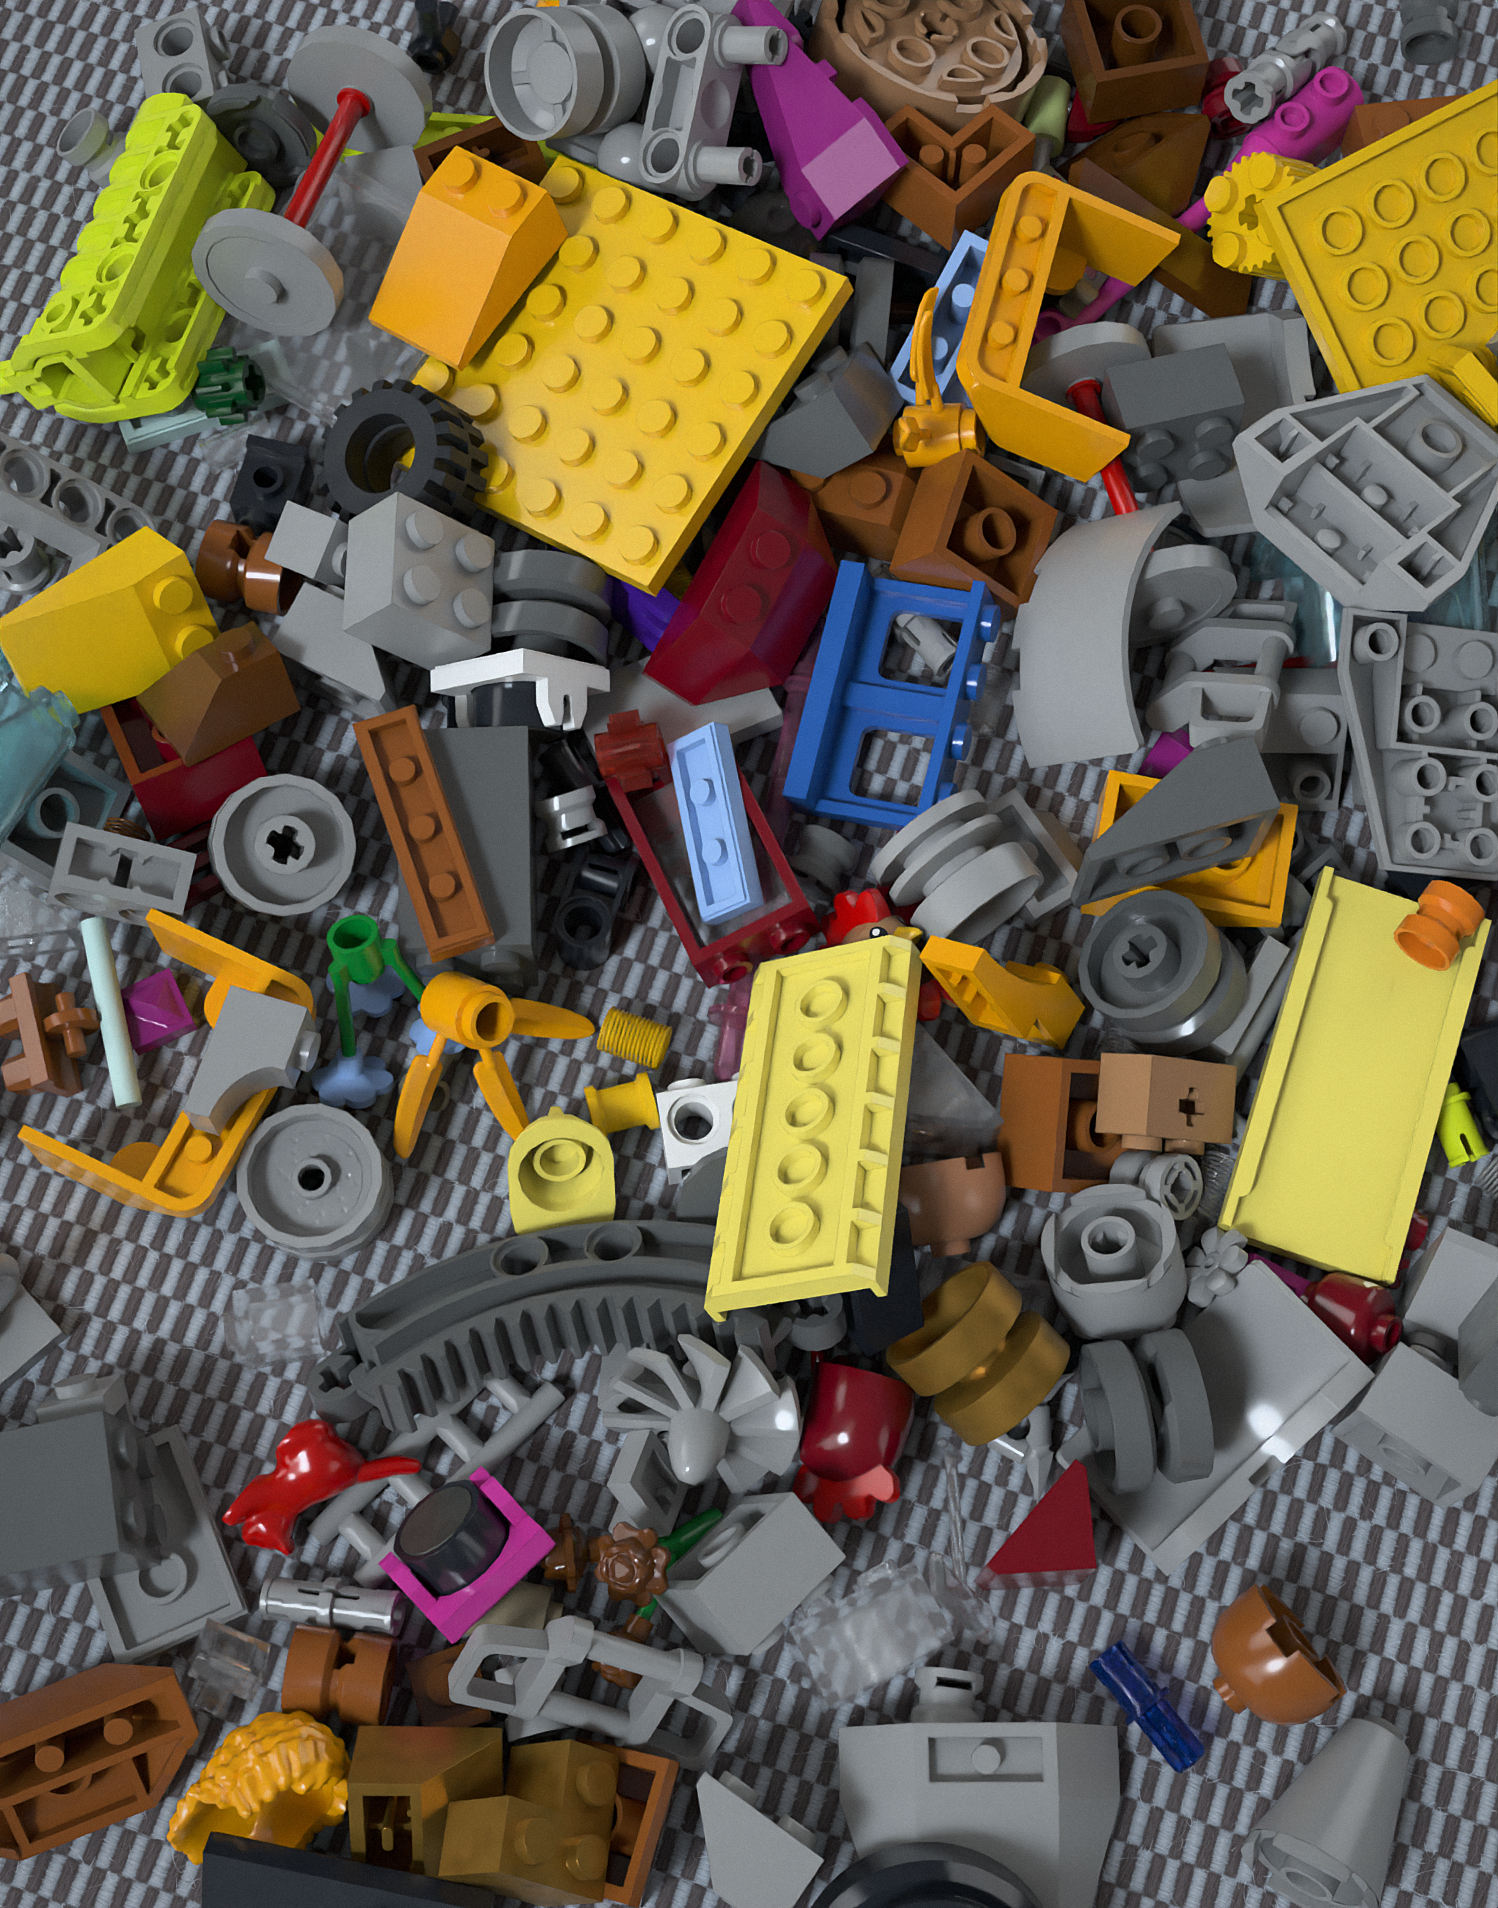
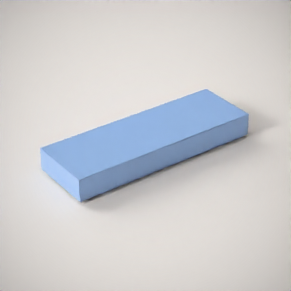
M711 722L666 746L701 922L703 924L719 925L764 905L728 725Z

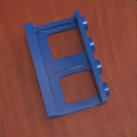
M841 560L782 796L796 813L901 831L918 815L951 795L958 793L957 784L952 782L957 761H965L971 747L972 725L967 723L972 701L979 702L981 700L986 684V665L981 664L986 642L993 643L996 640L1000 626V606L995 605L986 582L973 580L971 592L872 577L865 563ZM910 614L963 623L947 689L889 680L881 676L880 671L891 626L897 616ZM883 730L935 739L918 807L859 797L852 794L851 788L863 739L869 731Z

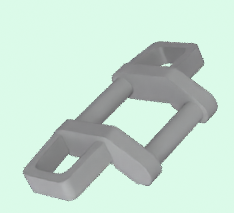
M1233 599L1220 612L1217 618H1207L1175 639L1169 645L1164 660L1167 671L1161 689L1150 699L1145 713L1148 725L1155 731L1175 732L1189 722V743L1194 748L1216 737L1226 736L1231 741L1253 736L1258 751H1260L1264 746L1271 715L1277 709L1281 691L1277 683L1283 662L1292 655L1296 643L1298 604L1290 601ZM1214 659L1257 662L1254 675L1201 672L1211 665ZM1204 714L1251 717L1253 719L1249 722L1206 720L1202 716Z
M572 1615L550 1621L544 1630L482 1624L473 1631L448 1675L449 1697L452 1702L506 1713L527 1721L533 1720L535 1716H540L614 1738L615 1744L618 1747L679 1762L680 1767L691 1771H700L707 1765L733 1723L728 1697L700 1682L704 1665L701 1654L681 1648L663 1651L594 1630L592 1621ZM503 1654L528 1657L512 1685L473 1676L482 1660L489 1655ZM584 1658L644 1675L623 1710L552 1689L566 1666L570 1667L581 1664ZM674 1699L708 1715L697 1734L692 1738H681L656 1728Z

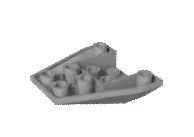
M1349 607L1343 608L1337 674L1379 870L1498 882V633L1407 622V614Z
M1061 1722L902 1723L838 1728L839 1801L859 1860L882 1849L900 1844L915 1842L955 1844L985 1854L1006 1866L1032 1890L1044 1908H1091L1120 1802L1117 1726Z

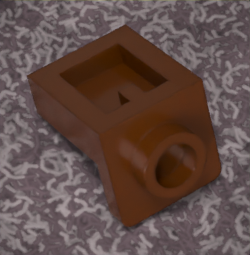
M467 1642L405 1663L423 1727L487 1728L498 1724L494 1711L463 1705L450 1700L448 1675ZM479 1666L473 1677L484 1679L481 1667Z

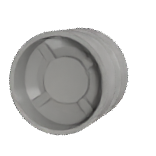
M591 3L560 7L521 8L504 16L494 28L488 41L485 53L484 76L489 100L503 125L522 139L541 141L570 136L608 133L617 125L627 123L633 117L641 102L645 88L646 67L639 37L627 18L611 6Z

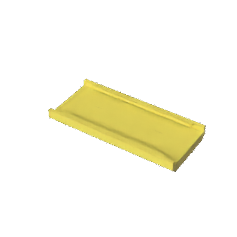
M1325 866L1317 879L1217 1226L1225 1232L1237 1229L1248 1239L1246 1244L1331 1273L1342 1272L1379 1286L1388 1287L1394 1283L1492 920L1484 918L1471 936L1463 937L1459 941L1460 953L1446 971L1429 969L1407 956L1395 942L1393 934L1408 914H1417L1419 909L1418 902L1333 875L1334 868Z
M886 935L762 962L755 972L704 1309L716 1322L726 1321L727 1311L867 1288H870L877 1297L887 1296L922 960L919 958L921 953L912 941L893 935Z

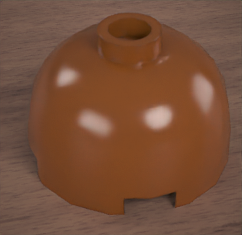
M1257 1583L1252 1585L1239 1595L1219 1616L1211 1636V1653L1221 1674L1214 1678L1212 1682L1221 1698L1238 1715L1248 1708L1262 1721L1284 1727L1304 1724L1331 1708L1337 1700L1347 1693V1689L1327 1654L1325 1653L1319 1658L1310 1641L1300 1630L1305 1625L1286 1603L1265 1584L1261 1587Z

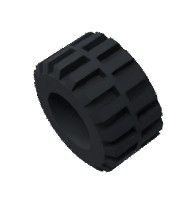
M386 379L373 382L372 392L361 387L351 394L353 402L349 406L343 403L339 405L333 413L337 417L335 424L332 428L326 425L321 436L327 442L325 450H318L316 464L324 467V472L317 476L319 488L329 493L324 501L331 511L339 514L338 519L349 525V520L397 491L460 522L464 514L473 516L479 506L473 503L474 497L477 492L484 493L487 479L480 476L481 469L489 467L488 453L479 449L485 442L483 435L479 429L472 426L474 420L466 412L419 384L415 385L408 380L396 379L394 384ZM415 442V454L410 470L404 479L391 489L392 469L398 456L407 446Z

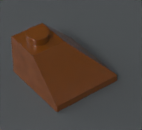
M1155 112L1130 117L1055 168V171L1068 182L1071 165L1086 157L1174 218L1188 208L1211 124L1208 116L1203 114Z
M253 621L240 628L227 630L220 634L216 640L195 650L136 697L140 708L187 768L301 710L279 650Z

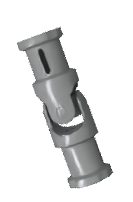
M1316 12L1311 17L1306 18L1299 28L1285 34L1275 47L1268 48L1250 63L1248 70H1244L1239 75L1232 77L1225 87L1224 101L1230 108L1234 118L1249 124H1254L1260 119L1265 118L1272 112L1275 105L1284 103L1304 84L1313 79L1323 69L1325 64L1340 56L1347 44V33L1338 17L1329 12Z

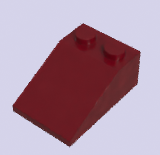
M137 696L99 708L157 842L174 834L187 832L196 825L213 819L230 794L258 778L268 776L252 735L187 768L140 708L136 699Z

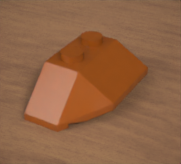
M885 433L873 453L824 479L765 462L811 494L830 547L887 562L892 561L922 469L925 468H910L904 456L896 455L892 434ZM748 456L745 458L712 509L711 517L726 519L755 463L760 460Z
M103 1663L0 1704V1858L23 1861L158 1805L177 1773L188 1749H191L199 1736L198 1724L174 1668Z

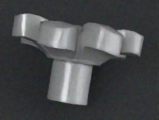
M1218 1226L1210 1228L1201 1237L1204 1250L1195 1246L1185 1261V1265L1189 1267L1186 1268L1187 1290L1185 1295H1188L1189 1301L1198 1307H1207L1215 1294L1223 1297L1231 1292L1235 1285L1234 1278L1245 1267L1248 1253L1242 1249L1245 1247L1248 1239L1237 1229L1225 1232Z

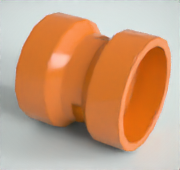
M1433 880L1418 898L1419 909L1417 914H1408L1393 934L1399 948L1414 961L1429 969L1446 971L1460 953L1459 941L1463 937L1471 936L1485 916L1481 905L1465 890L1450 882Z

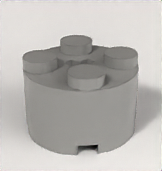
M1127 1184L1098 1185L1082 1190L1070 1198L1072 1205L1063 1211L1057 1219L1055 1213H1053L1046 1222L1041 1236V1252L1055 1300L1062 1316L1070 1324L1071 1330L1082 1339H1117L1121 1341L1138 1338L1146 1333L1170 1329L1176 1322V1312L1181 1306L1187 1290V1272L1171 1212L1162 1202L1160 1206L1151 1199H1148L1146 1191Z

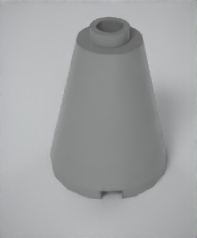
M1366 1715L1364 1719H1348L1248 1833L1241 1848L1244 1862L1253 1871L1259 1860L1272 1872L1267 1885L1301 1908H1379L1410 1760V1751L1402 1741L1403 1734L1389 1721L1374 1715Z

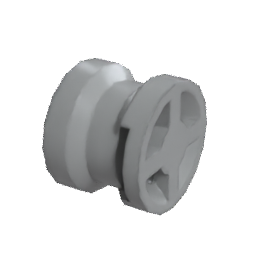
M592 785L532 804L536 816L545 821L548 830L544 840L548 853L608 834L604 821L596 817L592 806L596 798ZM587 824L588 831L562 839L560 832Z
M916 1667L914 1683L920 1689L919 1704L911 1710L910 1723H980V1718L974 1712L975 1696L983 1690L984 1675L949 1668ZM937 1682L960 1685V1689L935 1685Z

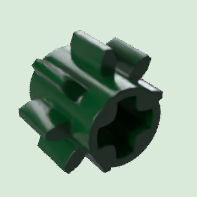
M234 346L207 350L208 360L198 361L196 364L200 373L190 392L194 405L199 411L206 413L208 419L218 417L221 426L248 422V412L257 411L258 405L262 404L265 398L266 383L261 367L256 361L249 360L248 354L237 356Z

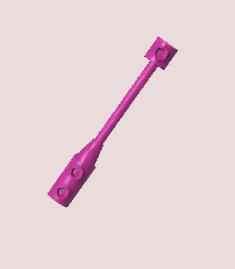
M1328 66L1319 71L1312 80L1285 103L1281 104L1276 111L1244 138L1241 149L1223 173L1226 170L1232 171V163H1241L1242 156L1250 157L1252 152L1261 153L1262 151L1308 162L1316 167L1341 145L1354 106L1364 104V97L1359 85L1351 75L1341 68ZM1204 196L1176 219V221L1195 234L1207 224V219L1212 214L1205 206ZM1109 277L1098 290L1099 294L1090 305H1086L1074 321L1064 316L1057 308H1046L1042 313L1038 314L1030 348L1047 337L1078 325L1094 323L1132 290L1134 286Z

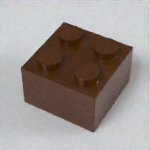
M1065 0L1060 34L1088 125L1199 105L1210 60L1190 0Z

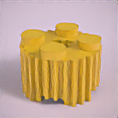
M1262 151L1261 153L1252 152L1250 157L1242 156L1241 163H1232V171L1226 170L1223 173L1224 176H1216L1210 180L1204 194V203L1208 211L1212 213L1211 217L1207 219V224L1211 225L1207 235L1213 238L1211 245L1213 246L1212 256L1214 262L1239 273L1276 281H1287L1253 205L1313 175L1321 169L1314 167L1313 164Z

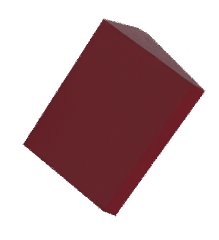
M1077 1459L1071 1463L973 1581L983 1591L1080 1585L1097 1569L1087 1468Z

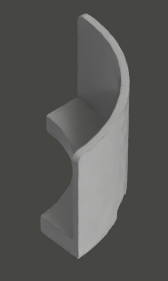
M1291 309L1158 325L1152 330L1153 358L1225 343L1246 402L1239 434L1271 411L1305 403L1306 400H1313L1316 395L1308 348L1307 321L1303 315ZM1235 453L1233 454L1230 470L1223 471L1208 480L1197 481L1191 478L1176 482L1186 510L1202 536L1219 537L1258 531L1253 525Z
M1180 501L1072 526L1056 539L1036 565L1033 572L1038 575L1029 602L1019 605L1011 649L1020 652L1021 689L1012 691V700L1021 744L1030 768L1135 753L1143 747L1144 738L1133 703L1129 677L1128 633L1131 606L1143 564L1152 546L1167 525L1183 511Z
M1256 1259L1250 1262L1234 1278L1235 1285L1233 1290L1223 1297L1217 1296L1183 1330L1199 1364L1211 1414L1214 1464L1213 1471L1208 1478L1174 1484L1167 1480L1156 1466V1473L1148 1489L1113 1495L1107 1490L1100 1476L1086 1424L1056 1452L1057 1461L1065 1470L1075 1459L1087 1468L1089 1495L1166 1576L1171 1574L1257 1491V1488L1282 1464H1285L1375 1376L1261 1260Z

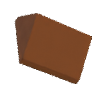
M577 1737V1742L620 1756L603 1898L641 1908L681 1769L680 1763L671 1759Z

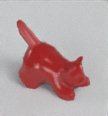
M307 1419L296 1423L277 1446L275 1470L269 1474L257 1475L236 1498L221 1519L229 1526L245 1522L241 1532L242 1538L247 1545L259 1546L265 1550L277 1549L288 1556L295 1550L292 1535L299 1514L315 1504L346 1491L356 1484H365L393 1476L418 1473L422 1470V1464L417 1458L399 1454L370 1461L366 1460L355 1445L339 1436L333 1423L321 1419Z

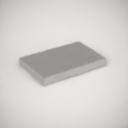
M649 656L609 672L610 692L587 696V712L580 730L605 780L616 775L624 789L659 776L654 766V761L660 755L668 752L667 744L711 722L728 725L732 746L784 726L783 713L769 688L698 706H690L641 674L651 657Z
M177 1424L150 1435L154 1441L159 1462L158 1475L151 1478L154 1505L159 1504L162 1508L167 1525L166 1545L159 1546L162 1566L86 1581L117 1664L141 1665L252 1615L181 1427Z

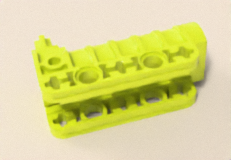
M156 94L147 98L140 106L126 136V152L116 158L110 170V186L103 189L98 195L93 207L94 219L84 226L78 237V253L66 263L62 271L60 291L51 296L41 317L36 318L30 333L22 336L11 359L0 361V395L19 392L37 410L54 405L58 413L89 423H110L165 413L173 410L188 397L200 373L196 364L198 361H205L207 350H210L226 313V310L207 294L196 277L191 252L208 218L225 209L254 208L270 213L276 194L275 190L258 172H244L248 163L218 131L215 123L201 107L194 104L185 94Z

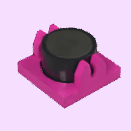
M482 1466L468 1477L470 1481L449 1482L433 1490L419 1501L404 1518L396 1533L393 1546L394 1553L404 1564L391 1551L378 1563L451 1644L456 1643L542 1560L556 1544L546 1531L521 1508L493 1476H490Z

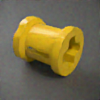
M646 1071L637 1073L635 1081L599 1090L593 1085L583 1087L591 1124L598 1127L606 1137L613 1132L641 1125H647L650 1130L660 1128L656 1103Z

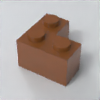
M993 103L952 137L909 104H906L883 123L909 160V163L880 199L950 252L956 247L964 230L973 233L997 212L1003 192L1014 179L1032 169L1037 136Z

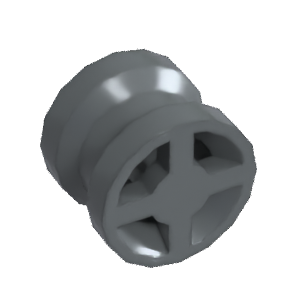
M809 824L803 828L799 835L798 842L800 848L796 855L788 856L786 859L804 894L820 901L831 902L834 901L835 896L840 892V877L843 872L853 869L859 854L856 848L839 834L827 828Z

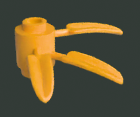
M938 287L930 288L924 293L914 323L910 351V378L916 382L915 405L906 406L902 417L896 419L893 425L895 453L897 456H904L910 468L931 466L966 448L983 457L986 449V431L975 409L969 408L965 402L943 403L939 385L935 379L931 332L933 310L939 292ZM930 399L931 404L927 405V400Z
M445 971L435 976L423 991L420 1013L426 1027L437 1034L428 1056L419 1054L412 1060L401 1090L393 1132V1146L397 1155L404 1160L413 1151L442 1072L443 1065L440 1058L448 1039L479 1051L482 1061L477 1062L473 1068L478 1086L502 1128L516 1141L530 1124V1121L503 1054L497 1050L492 1052L491 1047L501 1044L510 1033L554 1039H583L596 1032L593 1023L576 1012L551 1004L522 998H510L508 1001L505 993L498 987L459 971Z

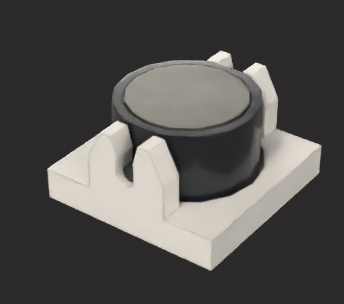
M525 648L437 666L435 669L430 670L431 692L455 697L458 728L528 726L530 744L551 743L567 738L569 731L580 729L587 712V696L610 692L609 670L605 669L604 666Z

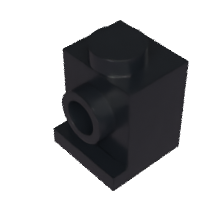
M249 434L245 443L247 452L229 504L235 522L249 526L253 529L255 536L260 537L266 531L275 532L287 500L305 507L315 475L307 447Z

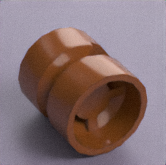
M221 519L212 521L206 530L200 545L195 569V577L204 597L229 604H235L241 598H244L248 608L284 617L292 606L298 593L302 574L264 559L274 533L266 531L259 538H256L253 529L249 526Z
M299 1623L295 1628L286 1660L281 1696L282 1713L290 1714L301 1710L312 1715L316 1720H324L331 1711H336L341 1723L383 1726L388 1713L395 1678L398 1649L397 1638L357 1631L349 1641H345L337 1628Z

